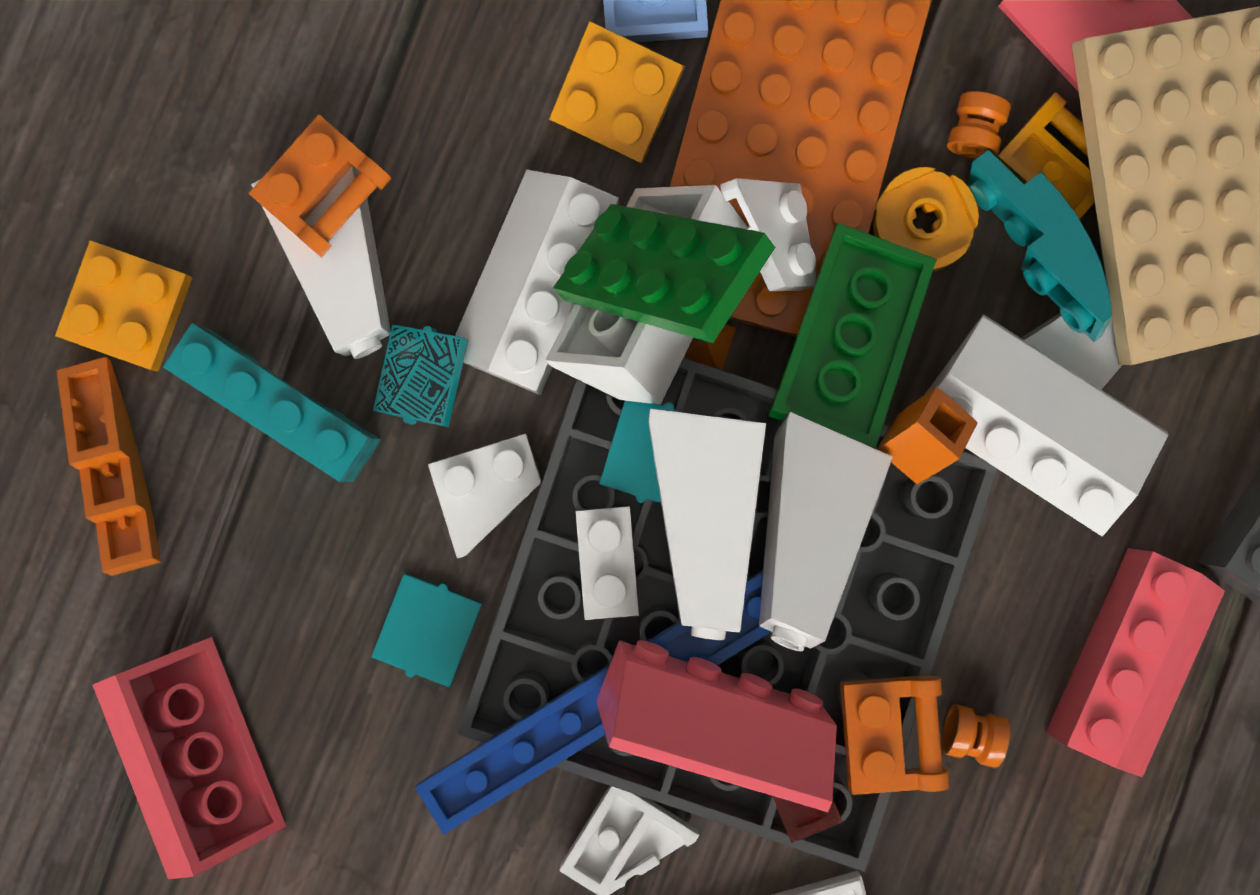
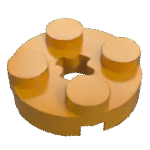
M918 167L900 174L887 185L877 200L872 228L874 236L937 259L933 271H937L949 266L966 253L970 246L969 243L973 238L974 229L978 225L979 212L974 195L961 179L953 174L949 177L943 172L935 171L936 168ZM921 207L925 214L934 212L937 216V220L931 225L932 233H925L922 228L916 229L913 220L917 217L916 208Z

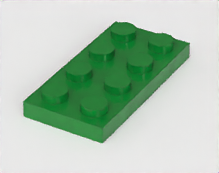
M610 204L607 210L598 217L594 224V229L578 252L567 262L563 274L553 289L567 302L714 343L776 247L764 232Z
M837 223L832 232L768 416L784 421L789 413L792 412L876 449L937 259Z

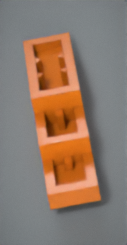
M103 357L56 370L69 465L78 469L80 473L85 517L96 523L102 572L114 576L161 563L154 517L142 463L111 360Z

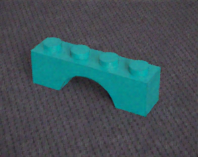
M191 323L163 366L169 372L339 482H354L381 441L380 438L340 412L318 402L282 380L261 365L255 357L223 336L194 323Z

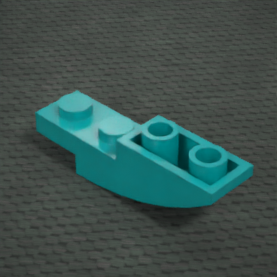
M987 150L974 160L971 166L968 187L974 195L977 205L985 211L991 210L1004 223L1007 234L1016 244L1027 246L1021 269L1028 285L1039 295L1044 296L1046 294L1060 308L1063 320L1072 330L1077 333L1084 332L1093 342L1097 341L1103 336L1112 318L1109 290L1101 262L1082 223L1061 193L1041 172L1024 185L997 157Z

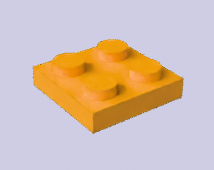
M589 21L549 120L642 163L686 66Z
M90 240L55 336L159 372L193 277Z

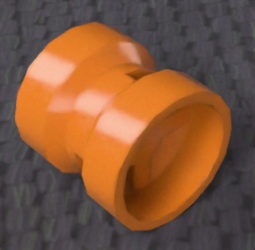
M986 92L963 93L960 96L956 109L959 117L958 125L950 131L947 148L957 155L970 159H977L987 150L997 157L1002 142L998 133L1000 127L1008 121L1011 104L998 95Z
M955 703L949 709L942 728V752L945 755L959 759L966 755L972 756L981 765L997 768L1003 762L1007 753L1010 740L1009 720L1006 717L992 713L980 716L975 714L972 708Z

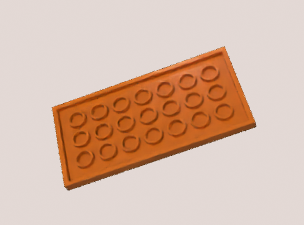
M721 0L670 187L716 185L721 191L720 184L736 178L801 184L802 195L807 204L806 220L811 248L816 258L815 273L817 278L832 232L837 223L869 234L931 0ZM737 198L729 200V203L738 215L749 226ZM759 272L729 319L796 337L813 288L802 291H769Z

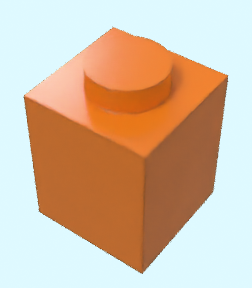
M936 386L896 414L876 450L892 456L891 463L918 485L960 459L978 422Z

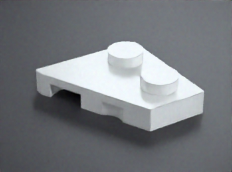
M740 178L720 184L725 201L737 198L749 223V226L743 229L764 232L776 247L760 271L768 290L802 291L813 288L816 281V258L811 248L806 220L807 204L802 195L801 184Z
M527 434L428 464L457 559L468 555L481 540L542 483Z
M609 786L560 864L559 871L597 895H610L625 886L629 878L634 875H643L659 865L660 859L683 845L688 847L695 843L699 837V831L654 801Z

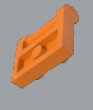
M318 115L248 194L316 254L323 257L332 247L329 243L331 238L376 188L382 190L392 178L322 116ZM352 166L356 168L360 174L313 227L308 225L305 219Z
M925 675L840 682L848 790L852 795L912 790L938 792L949 789L948 770L942 768L937 696L942 695L941 677ZM901 697H915L920 768L905 769L900 711Z

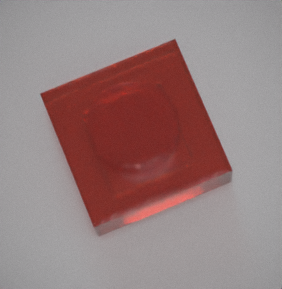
M772 796L791 843L843 823L833 799L829 811L826 812Z

